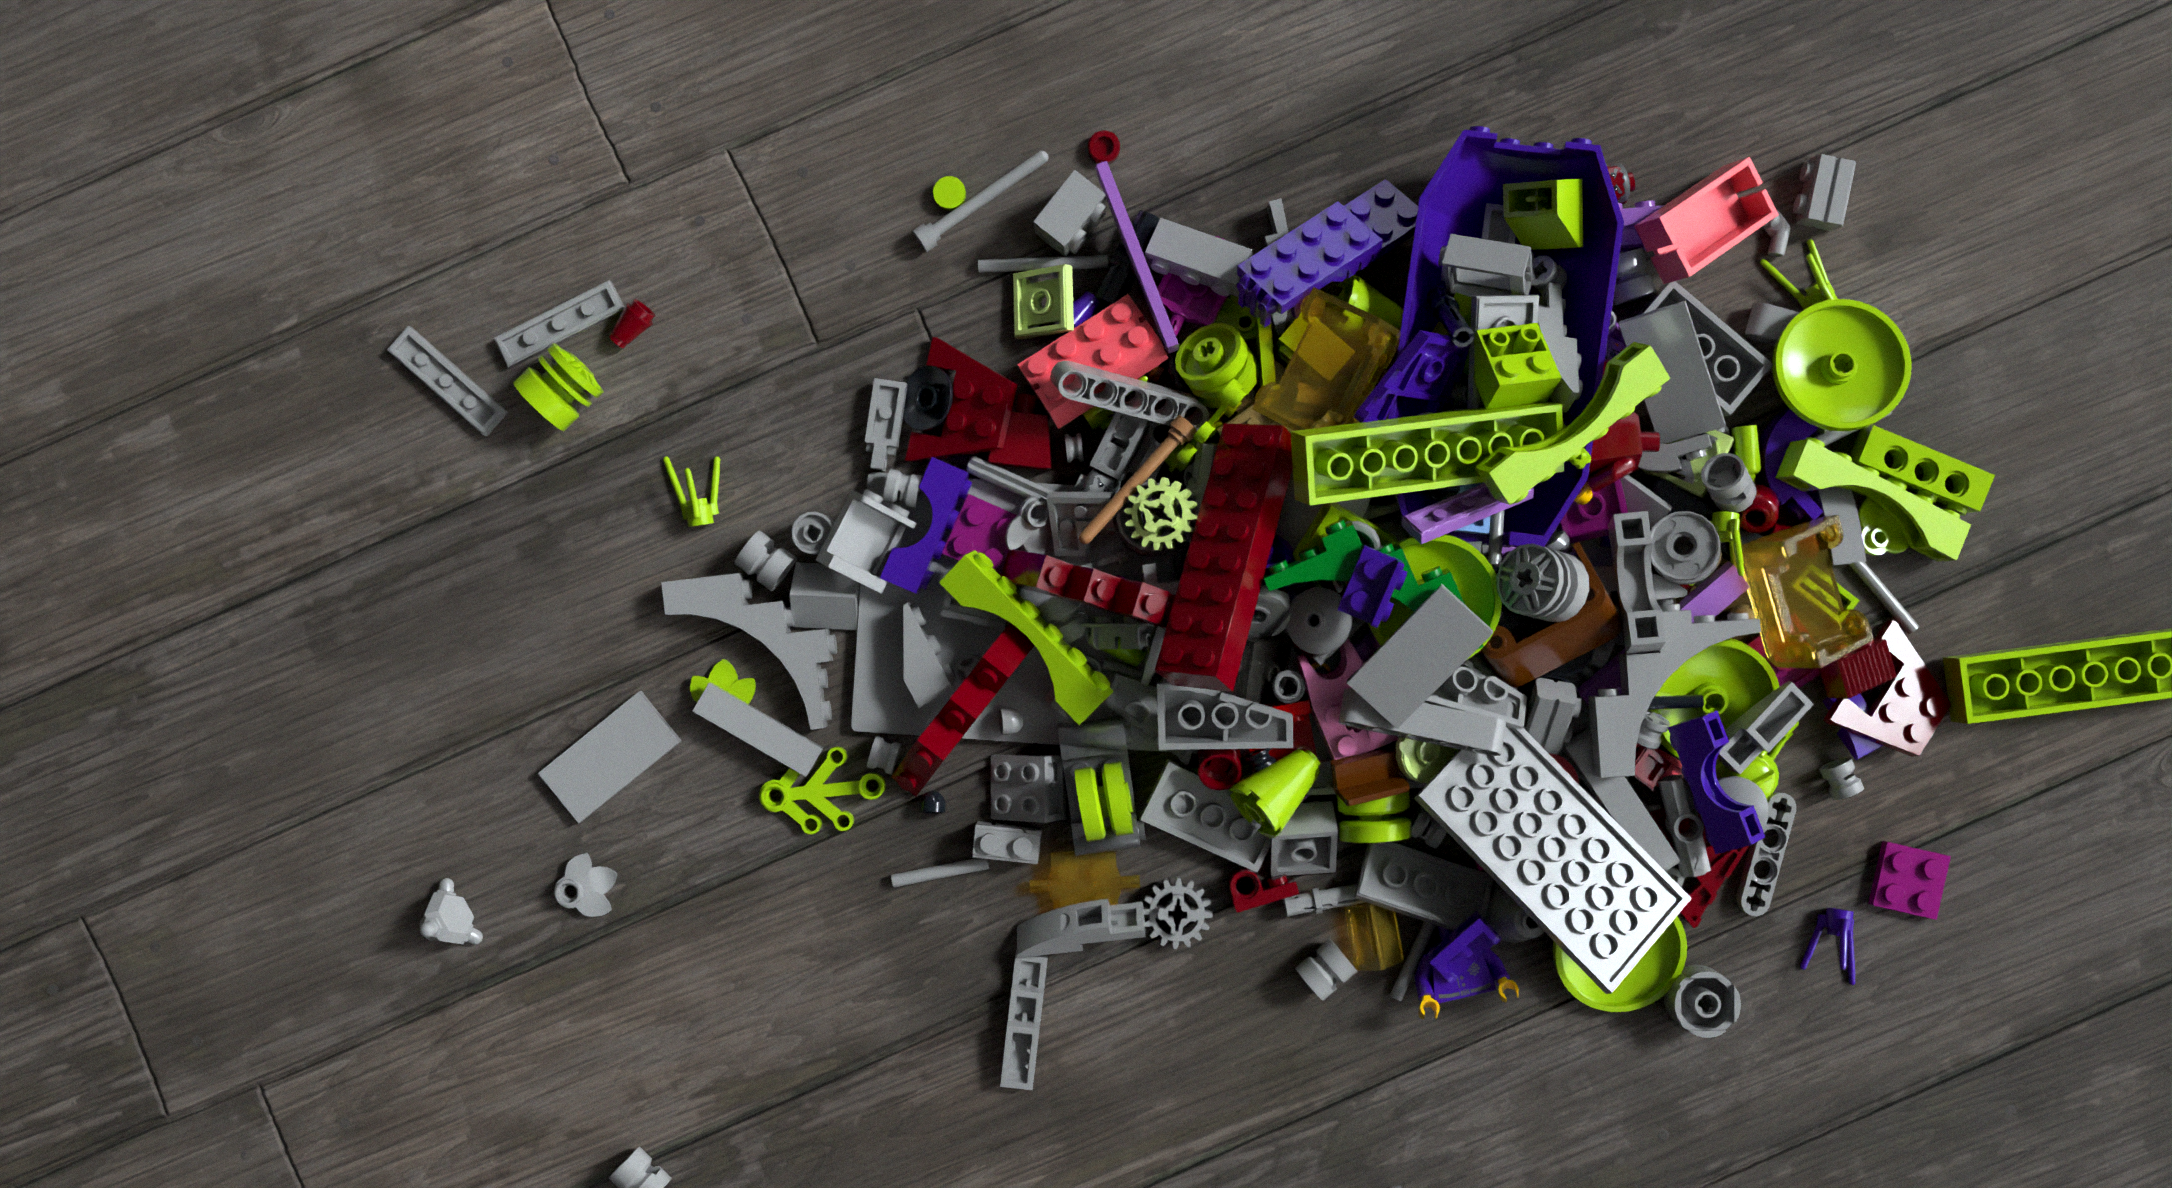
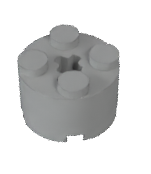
M1704 965L1685 966L1679 978L1664 995L1665 1008L1671 1019L1687 1031L1704 1038L1717 1037L1725 1033L1726 1029L1736 1022L1741 1010L1740 995L1735 986L1725 976ZM1703 996H1706V999L1700 1001L1698 1005V1001L1701 1000Z

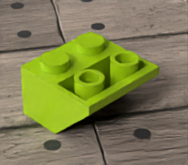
M1582 179L1503 184L1504 219L1523 246H1529L1531 250L1583 247Z
M1538 323L1476 330L1474 333V378L1486 409L1548 401L1562 377Z

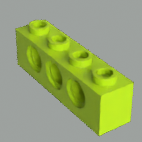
M1875 425L1860 430L1850 454L1853 463L1873 468L1880 473L1879 476L1887 481L1900 482L1907 489L1916 492L1918 495L1932 499L1933 503L1938 501L1946 504V509L1955 511L1961 516H1966V513L1981 511L1995 477L1994 474ZM1887 452L1893 457L1891 468L1884 462V456ZM1917 464L1923 469L1921 480L1915 476L1914 471ZM1947 477L1953 481L1951 493L1945 487Z

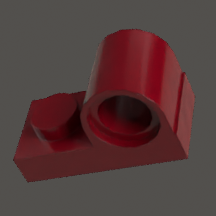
M1246 867L1234 869L1229 875L1228 885L1236 912H1242L1300 894L1295 879L1293 877L1287 878L1286 874L1278 875L1268 879V884L1262 886L1255 871ZM1242 876H1248L1253 879L1251 889L1246 892L1236 889V882Z

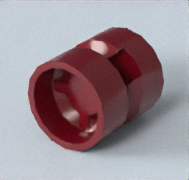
M1198 749V773L1202 783L1214 790H1227L1236 784L1241 777L1240 749Z

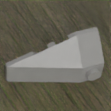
M1466 660L1424 702L1500 718L1507 721L1506 727L1522 729L1524 727L1527 696L1497 677L1487 676L1473 667V662Z
M1157 683L1159 750L1293 748L1292 713L1217 690L1174 686L1170 683Z

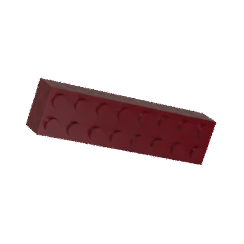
M1224 423L1155 667V671L1171 685L1233 692L1293 469L1291 434L1284 425Z

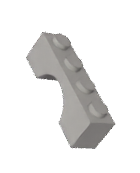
M1648 511L1613 514L1608 528L1622 619L1625 652L1630 654L1660 651L1666 643L1662 609L1657 603L1651 571L1652 538Z

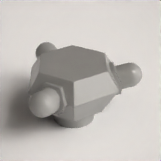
M449 878L442 879L439 883V890L433 893L424 916L420 921L421 935L431 941L436 940L456 944H464V942L479 944L483 939L481 931L473 928L474 916L465 899L456 896V893H454V882Z

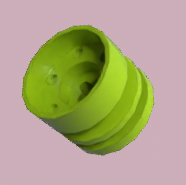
M552 343L547 350L556 362L554 363L541 354L538 357V361L546 372L542 375L528 367L513 384L519 393L545 419L558 429L565 431L579 417V413L572 402L576 400L582 405L589 407L592 401L585 394L584 390H587L596 398H599L604 391L595 380L594 374L572 353Z

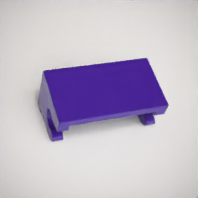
M1476 910L1427 953L1431 965L1450 984H1453L1462 972L1494 944L1497 945L1502 940V937Z

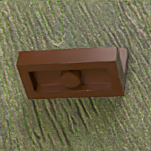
M1393 746L1330 761L1334 792L1347 806L1410 791L1409 783L1400 775V769L1396 760V749Z

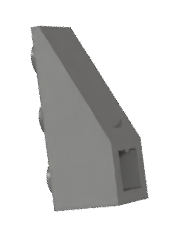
M906 603L903 605V680L920 709L955 690L956 688L953 683L958 680L950 664L943 665L938 654L942 652V649L934 635L928 637L922 626L927 621L919 606L913 608L911 603Z

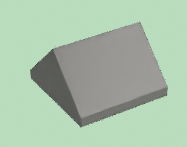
M796 562L790 590L791 611L795 623L793 627L857 630L860 583L820 563Z

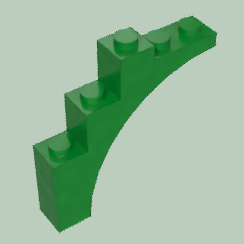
M1342 519L1326 526V533L1320 535L1325 548L1319 550L1318 546H1314L1300 552V559L1288 564L1285 559L1267 567L1269 573L1264 575V581L1268 590L1272 591L1293 583L1315 580L1349 581L1363 548L1352 521L1345 524ZM1388 543L1376 548V550L1404 562L1403 570L1407 571L1406 579L1400 591L1394 589L1391 597L1401 601L1412 611L1415 612L1441 584L1464 603L1448 568L1441 570L1440 566L1431 568L1421 574L1423 579L1416 581L1400 545L1393 547L1392 543Z

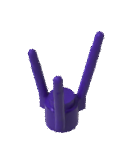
M1826 907V915L1818 914L1817 926L1800 965L1802 970L1807 968L1824 927H1827V934L1840 936L1839 967L1841 970H1845L1847 967L1849 984H1855L1853 911Z

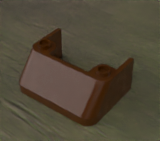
M1580 542L1573 544L1589 574V592L1586 602L1579 612L1568 620L1556 622L1516 643L1513 635L1507 628L1497 625L1492 637L1481 649L1501 681L1511 687L1522 686L1614 639L1621 632V616Z

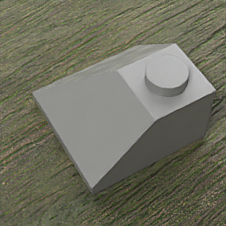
M1333 801L1300 803L1282 832L1276 838H1271V877L1283 874L1290 876L1336 872L1338 829Z

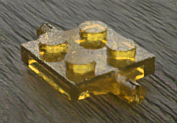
M1116 851L1075 856V852L1051 853L1049 879L1029 880L1030 894L1049 892L1053 901V910L1101 899H1108L1109 905H1118L1121 889H1140V875L1120 876L1116 866Z

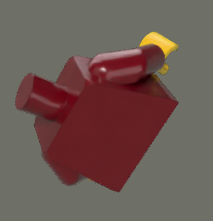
M1632 413L1624 419H1619L1608 427L1609 430L1603 437L1593 440L1588 482L1584 484L1581 489L1582 492L1577 495L1574 501L1580 505L1587 504L1592 499V490L1597 492L1635 471L1640 463L1642 452L1659 451V432H1641L1639 416L1636 413Z

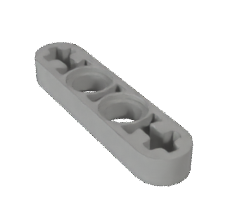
M1774 791L1767 798L1768 816L1762 826L1763 832L1769 829L1776 830L1779 836L1778 842L1772 847L1765 846L1763 840L1750 845L1736 895L1737 906L1741 911L1751 916L1763 915L1770 907L1796 814L1795 800L1783 792ZM1781 800V803L1786 805L1785 811H1779L1777 814V810L1772 808L1774 802L1778 803ZM1768 818L1773 820L1776 818L1777 821L1783 822L1782 826L1767 823ZM1761 860L1767 861L1770 866L1768 875L1764 878H1757L1754 873L1755 864ZM1751 880L1765 885L1764 890L1759 887L1756 890V887L1750 885ZM1755 894L1760 899L1759 905L1753 904L1751 908V904L1747 903L1746 899L1748 896L1753 897Z

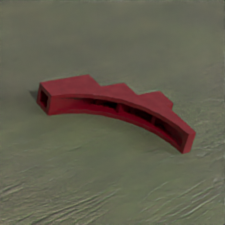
M1009 549L1001 573V577H1007L1017 587L1102 609L1163 629L1167 628L1175 600V595L1170 594V592L1144 582L1122 579L1094 568L1072 565L1048 555Z
M1012 623L1006 627L968 677L949 698L938 715L916 740L891 776L902 789L909 791L915 797L920 793L976 719L1035 645L1022 631Z

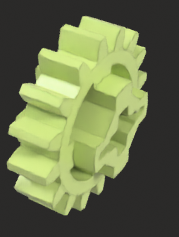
M1162 477L1158 485L1154 479H1148L1149 488L1146 489L1138 485L1136 487L1139 492L1138 497L1129 495L1128 499L1134 504L1132 508L1124 509V512L1132 515V519L1125 524L1127 527H1135L1136 530L1131 535L1133 539L1143 537L1141 543L1143 547L1148 548L1153 542L1154 550L1161 551L1165 543L1169 550H1174L1175 540L1185 544L1187 541L1183 534L1185 532H1194V528L1189 524L1190 521H1196L1198 516L1192 514L1191 509L1197 507L1198 504L1195 501L1187 500L1192 494L1190 490L1185 489L1180 492L1182 483L1174 481L1170 486L1169 479ZM1164 492V494L1160 495L1159 499L1153 501L1147 500L1150 496L1156 493ZM1179 502L1182 507V518L1179 517L1176 507ZM1151 508L1163 510L1172 521L1159 519L1160 517ZM1141 511L1144 512L1145 515V526H1143L1141 520ZM1171 527L1176 529L1167 536L1158 537L1159 534L1162 535L1165 529Z

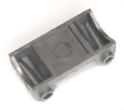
M1121 715L1082 722L1080 725L1077 723H1058L1057 729L1071 816L1075 856L1139 848L1140 840H1146L1144 822L1141 820L1137 821L1127 751V744H1133L1130 724L1124 725ZM1120 761L1125 782H1128L1130 790L1134 834L1117 837L1112 831L1109 817H1105V838L1087 842L1080 813L1074 771L1075 769L1092 767L1096 772L1099 786H1103V765Z

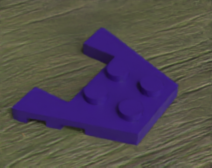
M1420 330L1356 411L1354 418L1359 422L1385 420L1398 395L1430 400L1424 412L1438 413L1452 409L1455 400L1450 396L1454 382L1457 383L1461 380L1471 344L1466 347H1458L1453 343L1451 336Z

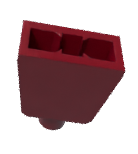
M1018 394L1016 412H1011L1003 449L990 451L989 463L1051 471L1049 420L1046 415L1035 414L1037 396Z

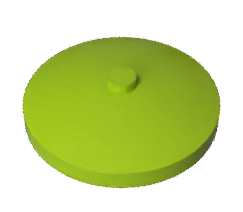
M1849 299L1827 300L1816 303L1801 311L1781 332L1772 357L1774 382L1785 404L1804 421L1831 431L1858 430L1884 418L1903 398L1911 377L1912 363L1910 350L1898 326L1877 308Z
M1447 534L1420 544L1411 536L1393 545V547L1400 545L1403 549L1416 581L1423 579L1421 574L1437 566H1440L1441 570L1448 568L1465 605L1493 630V633L1495 632L1502 608V602L1497 592V575L1489 561L1478 549L1460 538ZM1393 597L1389 600L1394 605L1387 622L1380 621L1378 628L1368 623L1380 645L1414 613L1401 601ZM1492 635L1483 643V646L1486 645ZM1482 648L1476 650L1469 658L1478 653Z
M1730 638L1707 647L1685 661L1667 678L1655 695H1703V708L1654 709L1649 711L1655 712L1667 719L1670 726L1718 711L1723 727L1726 730L1747 710L1780 686L1773 668L1761 654L1749 645ZM1669 730L1663 732L1661 744L1679 758L1677 751L1674 750L1670 743ZM1718 759L1716 760V766L1723 765Z
M1676 916L1612 993L1605 994L1553 941L1554 964L1567 990L1587 1006L1607 1012L1637 1010L1660 999L1679 978L1687 957L1686 934L1680 919Z

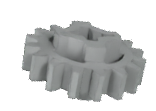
M1180 876L1176 877L1175 884H1170L1169 880L1164 878L1163 888L1160 889L1154 884L1152 889L1155 895H1145L1144 900L1150 904L1149 907H1144V915H1149V918L1145 920V927L1153 926L1150 937L1155 938L1160 935V945L1162 946L1170 940L1174 949L1178 948L1179 941H1184L1187 948L1191 947L1190 938L1194 937L1200 941L1202 937L1199 930H1209L1210 928L1209 924L1204 921L1205 918L1213 917L1212 911L1205 910L1204 908L1211 904L1210 899L1200 898L1204 893V889L1199 887L1194 890V881L1192 879L1186 885H1183ZM1171 892L1169 900L1164 904L1158 903L1164 895ZM1184 893L1193 897L1198 907L1189 905L1184 900ZM1178 899L1181 910L1185 914H1180L1179 919H1177V926H1175L1173 916L1168 911H1174ZM1156 918L1165 920L1170 926V932L1164 930L1158 924ZM1190 921L1196 922L1192 928L1182 933L1183 927Z

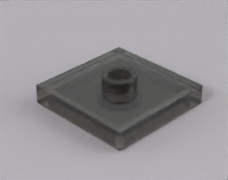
M1277 635L1247 639L1241 660L1236 697L1259 704L1279 701L1273 693L1272 683L1280 672L1288 669L1292 645L1290 636Z

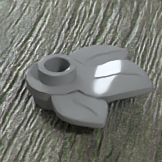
M1034 495L1022 502L1019 515L1009 523L1005 536L1006 545L1010 550L1023 546L1026 552L1044 554L1050 537H1052L1047 500ZM1036 506L1037 512L1034 516H1031V511Z
M588 853L577 855L567 863L565 877L556 883L554 897L561 906L565 908L576 907L585 916L596 917L605 915L612 908L604 894L615 884L617 872L605 866L592 867V861ZM569 885L576 888L577 893L575 897L567 894L566 889Z

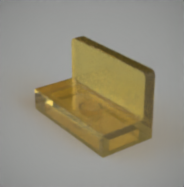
M1370 903L1344 907L1354 967L1357 971H1381L1403 962L1404 957L1395 911Z

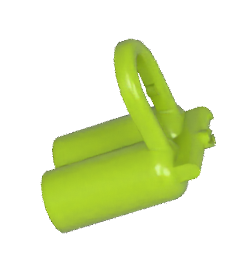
M1757 425L1734 427L1731 429V435L1735 440L1733 443V454L1743 460L1749 475L1754 481L1756 474L1761 471Z

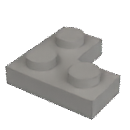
M1049 492L1046 499L1055 556L1086 557L1090 551L1089 544H1082L1079 541V534L1113 498V492ZM1116 514L1104 528H1114L1117 523Z

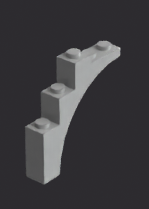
M745 573L661 582L665 615L692 614L718 619L742 629L761 641L780 659L794 679L805 703L810 730L828 726L827 720H832L830 701H825L823 688H828V676L826 668L821 669L820 663L833 661L832 654H837L835 634L830 635L829 629L791 633L790 627L795 626L791 607H788L787 601L749 605L748 599L752 598V585L750 579H745Z
M1680 604L1659 605L1662 609L1666 643L1662 649L1652 652L1619 654L1622 694H1619L1618 688L1598 689V695L1588 696L1594 775L1600 778L1635 776V751L1641 724L1652 699L1667 678L1685 661L1711 645L1735 636L1761 632L1760 619H1749L1748 612L1727 614L1728 620L1715 621V615L1694 616V622H1692L1691 610H1680Z

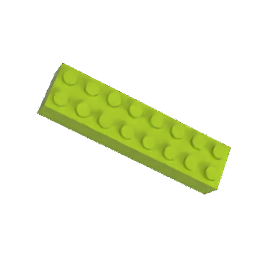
M1546 401L1492 409L1482 407L1291 431L1295 500L1311 506L1482 483L1483 480L1474 467L1498 448L1534 444L1552 437L1563 430L1562 404ZM1564 463L1555 469V473L1564 472Z
M2172 628L1943 657L1948 701L1951 704L1949 707L1951 722L1971 724L2172 698Z

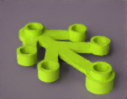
M1232 379L1217 396L1222 405L1211 419L1198 429L1194 434L1192 442L1186 446L1184 444L1182 446L1178 445L1166 458L1165 463L1169 466L1168 470L1171 473L1176 469L1182 472L1198 451L1195 448L1197 442L1203 444L1208 437L1212 439L1217 434L1215 429L1223 424L1219 420L1222 415L1225 414L1229 418L1242 404L1241 401L1247 394L1243 391L1244 387L1236 379Z
M836 746L828 751L827 759L805 786L791 787L800 773L789 768L780 780H770L761 787L759 800L761 805L768 811L779 812L783 810L801 825L802 830L806 834L812 835L821 829V818L816 814L808 815L793 802L794 800L806 799L832 820L836 829L847 831L854 824L853 815L849 811H841L825 797L861 794L864 798L873 800L883 794L886 784L880 774L873 772L864 775L857 781L823 784L836 767L843 765L847 760L846 750ZM837 750L842 753L843 759L841 762H834L831 755L833 751ZM873 779L878 782L879 787L876 791H870L867 788L869 780ZM776 789L781 792L782 797L780 801L772 800V790ZM839 816H847L850 821L849 825L846 827L841 826L838 823ZM811 818L817 822L815 830L807 828V819Z

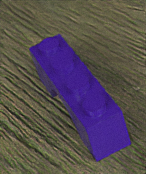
M931 457L919 485V488L926 494L932 506L933 517L930 529L924 538L916 544L904 548H892L880 576L881 579L916 594H919L921 588L927 590L934 572L929 570L934 558L940 560L947 543L942 540L946 529L952 530L960 512L955 510L960 498L965 500L973 482L968 480L970 476L968 472Z
M1718 711L1668 727L1670 743L1678 753L1682 764L1683 777L1690 785L1694 796L1695 809L1701 814L1706 828V838L1710 845L1713 846L1715 854L1746 847L1765 838L1754 805L1735 801L1724 792L1718 782L1716 760L1722 748L1729 743Z

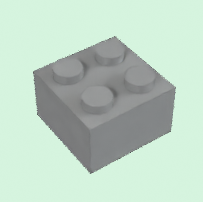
M1074 170L1033 221L1035 234L1064 257L1070 251L1076 254L1086 241L1085 235L1089 227L1092 226L1095 229L1106 216V194Z

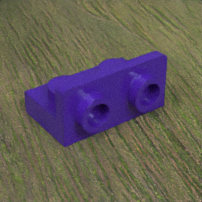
M1364 545L1337 610L1364 620L1375 628H1378L1380 621L1387 622L1394 603L1389 602L1394 589L1400 591L1407 576V571L1403 570L1404 562Z

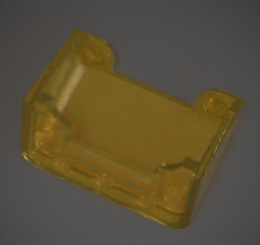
M1313 287L1310 295L1305 297L1301 305L1302 318L1308 323V326L1279 384L1270 382L1262 386L1256 394L1255 404L1252 408L1256 412L1294 431L1359 423L1354 418V415L1381 381L1398 348L1401 336L1399 329L1381 318Z
M1839 515L1824 516L1752 540L1741 546L1745 572L1743 578L1750 586L1747 591L1755 619H1760L1761 632L1759 633L1767 658L1777 667L1822 668L1874 640L1870 624L1864 614L1858 610L1844 609L1827 549L1839 546L1843 541L1844 535Z

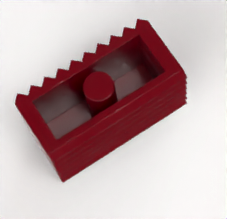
M1867 635L1854 639V645L1851 647L1841 646L1829 650V656L1819 660L1817 663L1820 666L1821 677L1824 679L1822 683L1825 685L1826 695L1829 698H1853V696L1872 689V687H1877V685L1897 678L1886 639H1874L1872 635Z

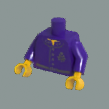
M1437 926L1441 941L1452 932V930ZM1439 943L1428 945L1427 953ZM1491 949L1487 950L1462 972L1453 984H1450L1431 965L1427 954L1421 957L1414 976L1418 1000L1421 1001L1418 1015L1423 1020L1425 1018L1424 1008L1426 1007L1434 1011L1436 1019L1440 1011L1439 1003L1495 991L1496 985H1499V997L1502 1002H1507L1503 991L1508 988L1514 990L1516 997H1519L1518 985L1516 982L1509 980L1510 976L1501 959Z

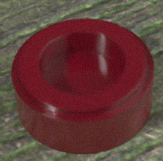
M1101 130L1091 136L1088 142V154L1095 163L1099 164L1107 161L1108 164H1111L1118 158L1120 142L1114 133Z

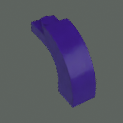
M1786 406L1768 423L1758 442L1761 471L1756 474L1758 485L1769 487L1776 493L1779 506L1784 503L1787 504L1785 509L1795 520H1801L1802 522L1814 521L1823 513L1822 509L1806 492H1802L1775 478L1790 442L1805 440V438L1818 429V427L1798 417Z

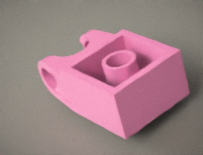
M1349 639L1340 647L1341 660L1338 667L1330 673H1318L1310 665L1304 654L1296 656L1300 675L1305 682V695L1309 699L1311 713L1332 760L1370 752L1398 740L1397 736L1354 728L1339 723L1344 689L1351 688L1347 684V680L1364 664Z

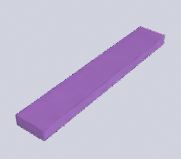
M1104 161L1095 167L1097 178L1103 192L1106 194L1110 211L1166 353L1170 354L1179 350L1178 340L1107 161Z
M1727 561L1678 604H1680V610H1691L1692 622H1694V616H1717L1749 589L1750 586L1742 576L1738 575L1737 568ZM1623 649L1619 654H1626L1625 649ZM1619 654L1577 688L1580 697L1588 706V696L1598 695V689L1618 688L1619 694H1622Z

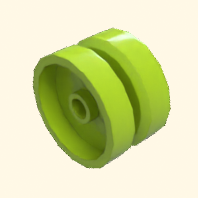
M1213 323L1197 329L1181 344L1175 357L1176 370L1195 397L1204 406L1209 408H1220L1222 403L1217 399V396L1232 379H1236L1244 387L1243 391L1248 395L1256 385L1260 373L1259 362L1247 347L1240 333L1234 326L1226 323Z
M1121 762L1103 765V786H1099L1096 772L1092 767L1075 769L1077 796L1087 842L1105 838V817H1109L1112 831L1117 837L1134 834L1131 812H1133L1128 782H1125Z
M1409 792L1352 806H1347L1336 794L1337 810L1345 815H1358L1345 818L1338 823L1340 841L1383 843L1412 837L1411 820L1404 815L1393 814L1403 812L1410 807Z

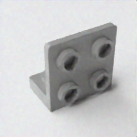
M1061 754L1041 756L991 755V818L994 820L1040 823L1065 820L1066 781Z

